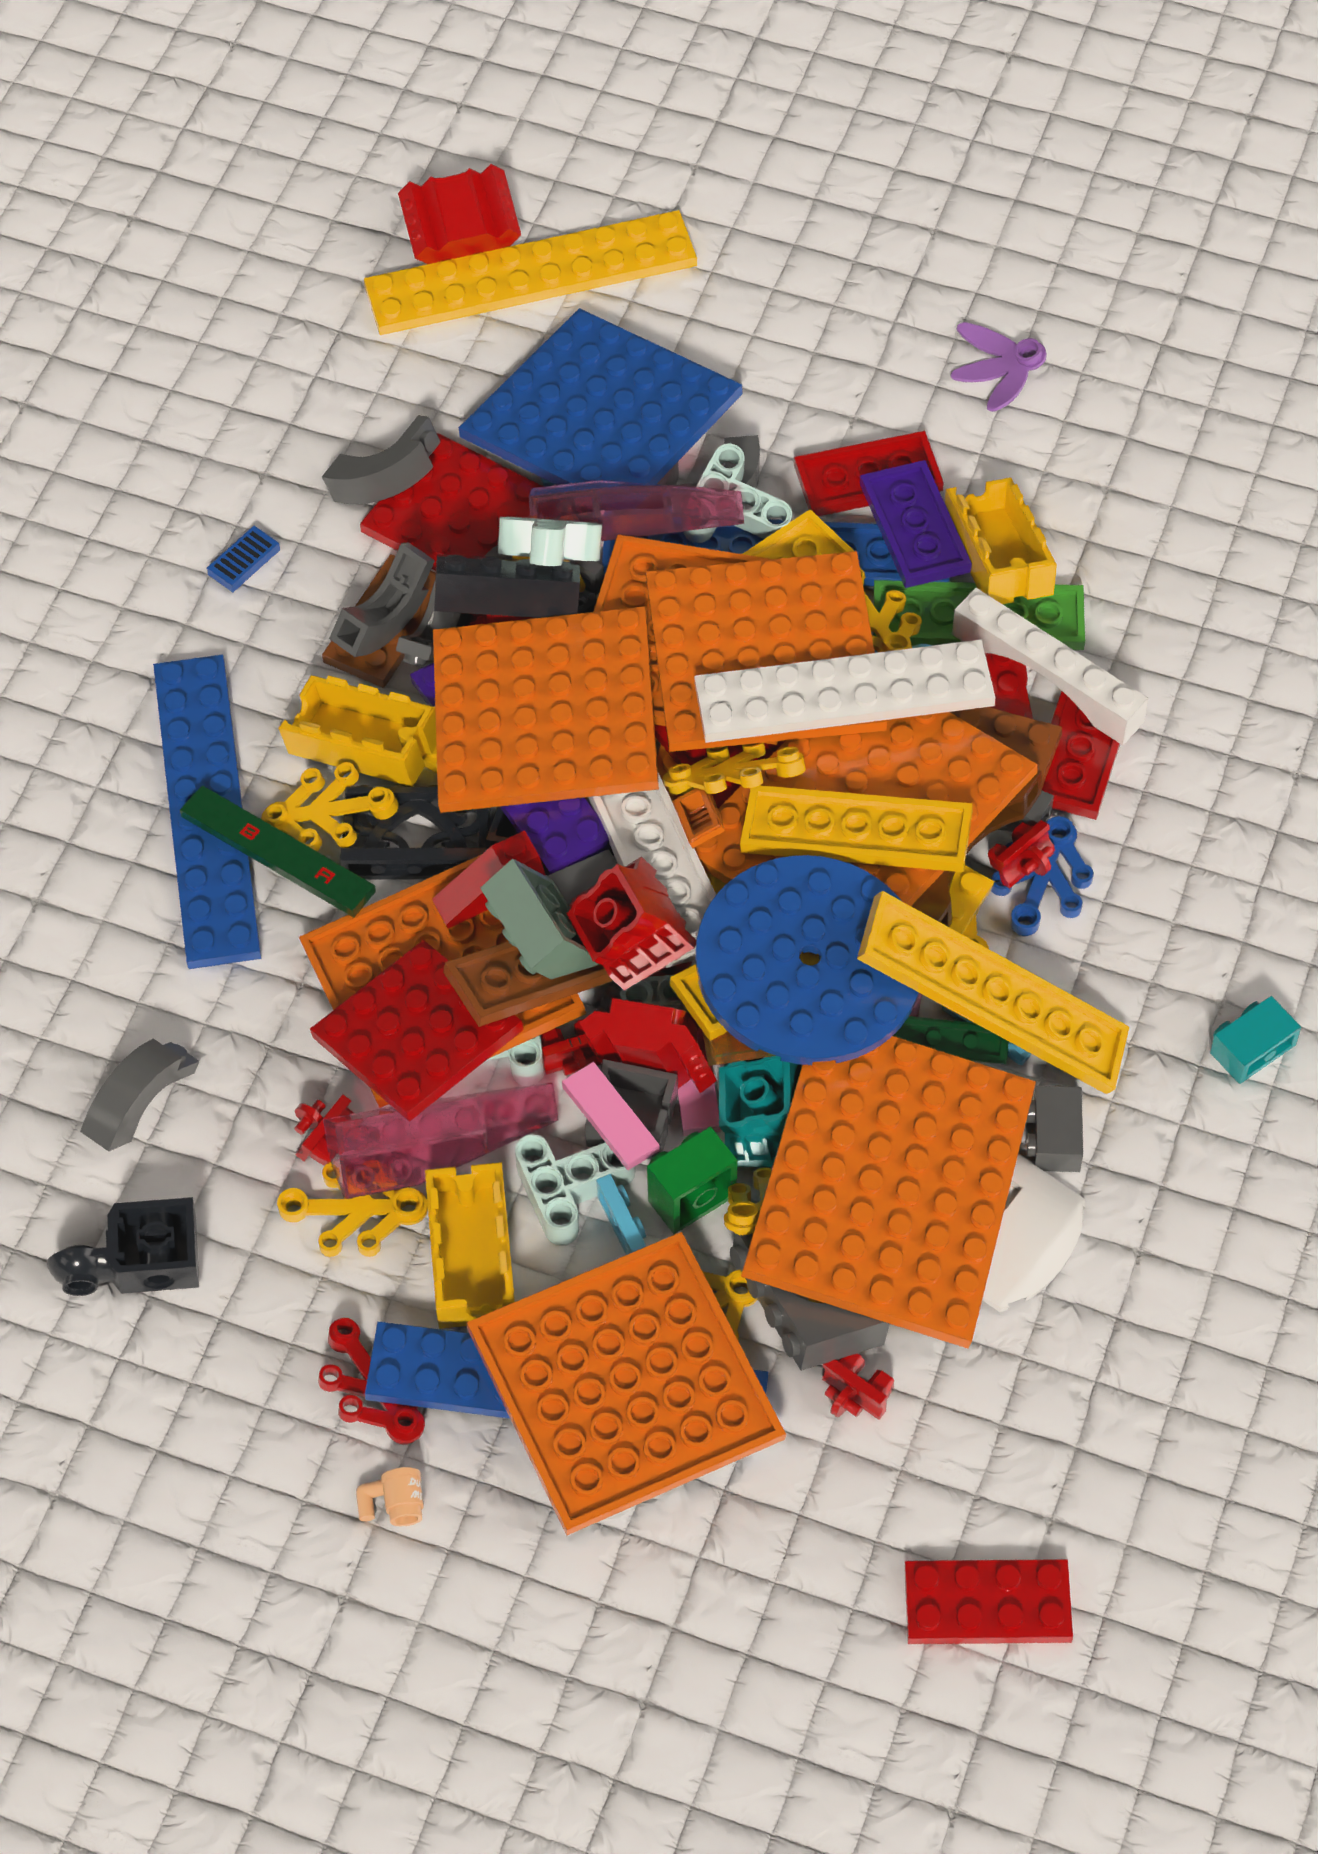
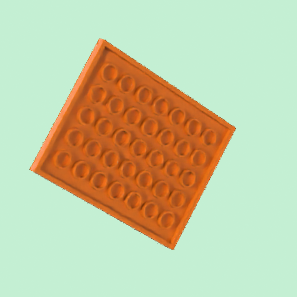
M950 712L889 719L887 720L886 731L786 740L769 758L777 757V751L782 748L797 747L804 756L805 772L795 777L783 778L777 775L776 768L761 770L763 778L761 785L972 803L973 813L968 840L969 846L1037 774V764ZM742 786L718 808L725 831L694 848L704 870L725 884L755 865L784 857L741 853L740 841L751 789L743 788ZM846 862L877 877L902 902L909 906H912L944 872L943 870Z
M892 1036L871 1052L855 1059L836 1063L835 1060L813 1062L812 1065H802L741 1277L968 1349L972 1343L1036 1081Z

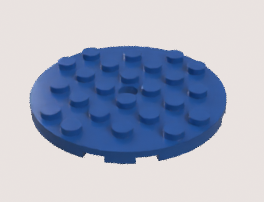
M801 855L781 857L765 861L745 870L729 881L717 893L704 913L699 927L695 960L698 984L705 1002L718 1022L741 1043L757 1052L760 1049L781 1057L780 1061L802 1065H812L813 1062L835 1060L836 1063H841L871 1052L890 1039L902 1027L909 1017L919 992L857 959L874 896L884 891L900 901L901 899L886 884L867 871L852 864L822 856ZM801 952L819 954L820 962L815 965H806L800 960L799 956Z

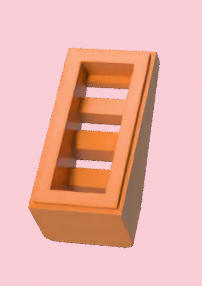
M695 788L672 801L692 849L725 831L716 802L712 795L706 793L705 790Z

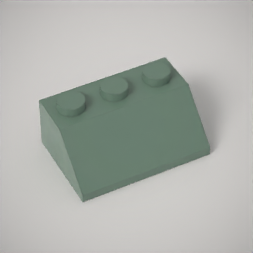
M511 859L480 887L488 900L485 903L487 909L495 918L502 922L505 927L502 930L503 935L513 946L518 948L522 954L519 960L531 974L539 973L549 979H554L599 965L592 961L566 913L571 908L552 879L515 859Z

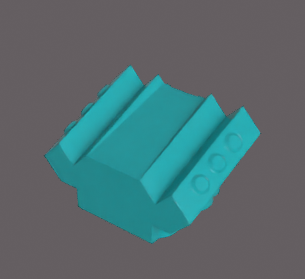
M729 1054L724 1060V1067H719V1127L725 1133V1145L737 1159V1167L773 1166L802 1064L780 1061L781 1057L773 1054Z

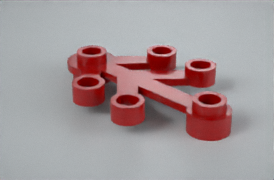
M350 1318L335 1320L329 1327L328 1343L330 1347L336 1352L348 1353L365 1379L362 1380L343 1375L342 1370L333 1364L325 1365L320 1369L318 1384L321 1389L327 1392L337 1390L353 1394L346 1395L340 1400L338 1408L339 1417L348 1423L359 1421L383 1427L387 1435L398 1444L407 1445L419 1439L423 1434L425 1421L423 1415L417 1410L418 1407L380 1402L385 1409L383 1411L363 1406L361 1399L357 1396L365 1397L371 1357L359 1341L360 1328L358 1324ZM345 1329L349 1330L351 1333L344 1335L341 1334L338 1330ZM326 1375H334L337 1380L329 1382L324 1377ZM352 1405L357 1410L355 1412H347L344 1407ZM407 1420L412 1424L402 1426L398 1421Z

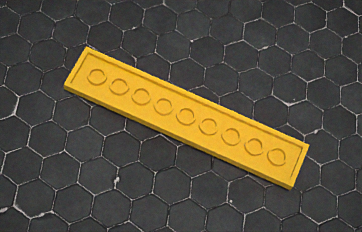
M679 210L367 277L364 278V286L379 335L695 267L697 266V256Z

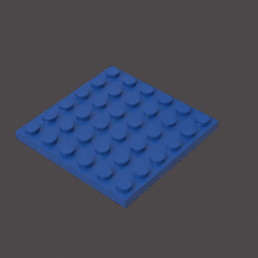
M579 308L458 427L459 436L624 518L743 394L742 384Z

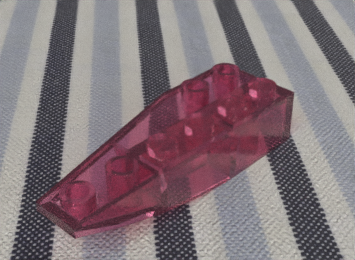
M595 480L532 488L529 494L530 518L602 524L601 541L616 540L618 534L640 537L745 524L741 491Z
M544 1083L440 1098L410 1122L393 1107L323 1119L330 1162L344 1199L421 1185L426 1182L425 1170L457 1168L525 1135L546 1127L559 1119L554 1084Z

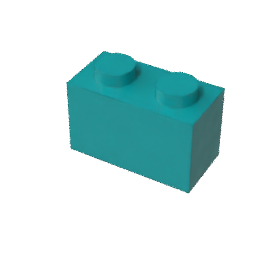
M1270 996L1261 1003L1255 1001L1243 1011L1241 1017L1232 1023L1230 1021L1222 1023L1213 1033L1214 1038L1210 1054L1241 1084L1296 1046L1301 1026Z

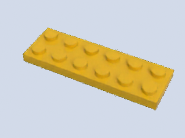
M760 785L750 789L740 849L741 853L784 857L801 855L822 856L843 862L964 872L973 813L972 803Z

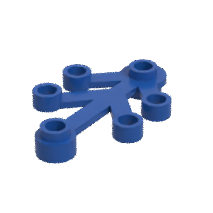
M1056 816L1046 822L1050 826L1048 831L1049 838L1055 847L1054 854L1048 858L1051 863V870L1044 876L1038 875L1033 871L1016 883L1018 884L1034 877L1025 902L1015 906L1011 913V928L1020 936H1030L1039 929L1041 913L1038 908L1048 882H1050L1061 900L1060 912L1063 916L1075 918L1081 913L1082 898L1073 892L1056 863L1060 853L1072 869L1071 883L1073 886L1085 889L1092 884L1093 869L1084 863L1075 848L1077 830L1073 823L1065 817ZM1055 834H1060V835H1062L1063 837H1062V838H1058V837H1055V836H1053V835H1055ZM1013 842L1007 843L1004 846L1009 847ZM999 871L995 872L991 877V880L995 881L991 891L997 896L1008 895L1012 887L1009 889L1006 886L997 885L996 882L1001 881ZM1085 874L1088 878L1080 879L1076 875ZM1074 903L1077 907L1069 908L1065 904ZM1028 921L1030 925H1023L1019 922Z

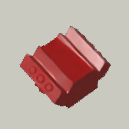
M490 164L482 173L469 168L466 172L448 177L434 178L430 176L422 186L409 181L398 192L414 257L426 264L510 247L521 236L505 171L493 164Z
M642 856L625 867L616 864L612 869L605 870L598 878L597 884L572 898L569 905L571 909L566 913L592 961L603 965L608 976L624 991L641 980L648 978L654 972L663 969L674 960L681 958L684 954L695 948L697 941L685 929L687 922L681 917L671 902L667 893L668 889L655 878L657 870Z
M612 998L610 1013L594 1011L579 1022L587 1036L586 1041L600 1065H602L603 1059L677 1074L678 1089L689 1080H692L700 1094L717 1081L697 1043L698 1024L691 1014L686 1011Z

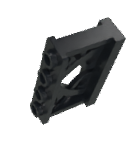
M369 785L346 787L345 799L368 796L369 792L375 787ZM405 785L385 787L390 789L398 800L397 812L392 817L384 820L367 814L368 821L375 828L363 826L357 820L358 813L344 815L343 823L350 824L356 833L368 838L363 848H353V845L348 848H341L340 863L341 866L365 880H426L475 858L487 850L486 838L490 830L491 808L440 813L438 785L428 787H407ZM455 813H477V819L471 825L458 829L457 826L465 823L468 816L467 814L458 816ZM417 814L431 821L442 831L429 837L421 848H409L407 842L401 836L392 832L401 823ZM479 832L478 848H467L463 837ZM344 833L342 838L346 837L348 833ZM389 842H392V843L396 844L399 848H387V847H390V843H389ZM440 842H442V843H441V846H442V847H445V848H433L436 844H438V843H440Z

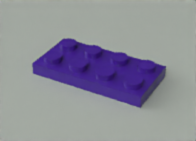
M925 460L860 475L861 489L905 588L971 572V560Z

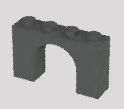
M753 1233L749 1235L735 1234L733 1246L730 1248L731 1262L741 1272ZM745 1278L751 1296L755 1299L757 1298L763 1307L769 1326L775 1327L782 1339L786 1354L789 1357H793L801 1371L885 1344L889 1323L826 1303L811 1302L799 1297L795 1293Z

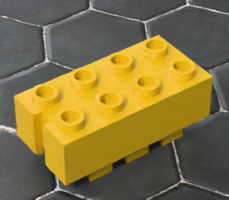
M1012 478L987 481L985 492L981 496L969 494L964 497V495H956V487L946 489L945 505L971 560L970 574L979 590L1001 604L1013 603L1014 597L1019 596L1029 600L1054 595L1057 564L1046 545V539L1040 527L1037 528L1034 522L1035 518L1029 506L1025 505L1023 495L1018 485L1014 484Z
M313 675L309 677L299 694L302 707L295 716L293 724L291 725L284 720L278 728L288 754L336 767L341 763L350 762L358 773L410 787L414 786L425 767L423 756L427 753L432 754L436 748L435 707L411 701L409 696L391 691L389 695L379 693L378 688L360 683L358 687L348 685L347 680L329 675L327 679Z
M502 1162L471 1165L472 1174L457 1175L456 1167L425 1170L435 1303L439 1329L467 1326V1322L515 1302Z

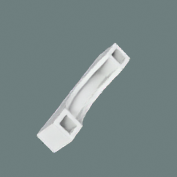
M975 588L954 610L952 635L963 642L982 640L985 653L1008 657L1038 672L1063 691L1080 708L1095 728L1121 745H1124L1144 723L1148 704L1146 696L978 588Z

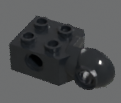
M193 1197L115 1203L107 1215L108 1230H106L105 1248L74 1245L54 1253L47 1261L50 1273L57 1282L62 1284L64 1293L73 1296L92 1294L97 1290L99 1282L111 1281L121 1294L199 1288L197 1225Z

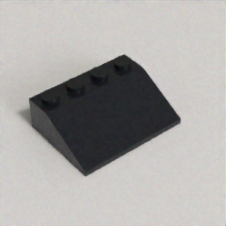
M437 554L434 611L533 618L577 614L580 590V565L576 562H563L561 566H543L530 564V559Z

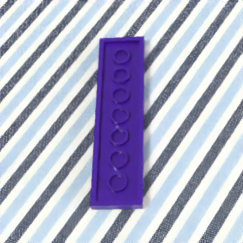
M433 662L411 673L410 677L412 684L426 704L435 707ZM585 797L500 806L518 833L526 831L540 856L543 869L548 875L611 848L609 837L600 818Z

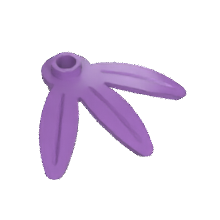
M962 322L957 325L956 329L967 342L983 352L999 357L955 369L950 376L953 380L961 382H984L1006 375L988 400L987 410L993 412L1007 406L1019 395L1026 383L1028 372L1042 366L1046 360L1047 353L1045 347L1036 339L1027 338L1016 344L1014 341L993 330Z

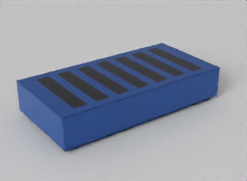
M253 526L207 567V573L211 578L233 593L280 551L279 543L256 526Z

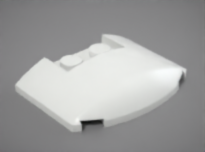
M1020 1154L1017 1157L982 1299L999 1312L1008 1310L1009 1305L1007 1303L1023 1298L1027 1301L1034 1297L1062 1270L1080 1236L1083 1210L1085 1208L1084 1198Z

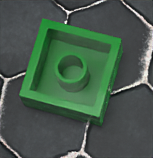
M711 1126L702 1132L696 1131L689 1134L682 1141L681 1145L670 1152L663 1151L657 1154L647 1165L648 1202L674 1235L728 1201V1187L737 1183V1159Z

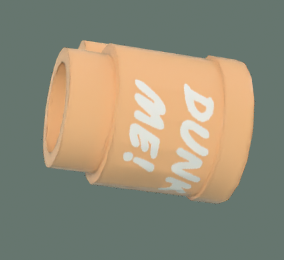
M411 1467L395 1468L383 1473L381 1480L358 1486L356 1497L359 1520L371 1521L375 1519L373 1498L384 1495L386 1512L390 1516V1523L392 1525L410 1526L419 1523L422 1520L421 1510L424 1508L420 1470Z

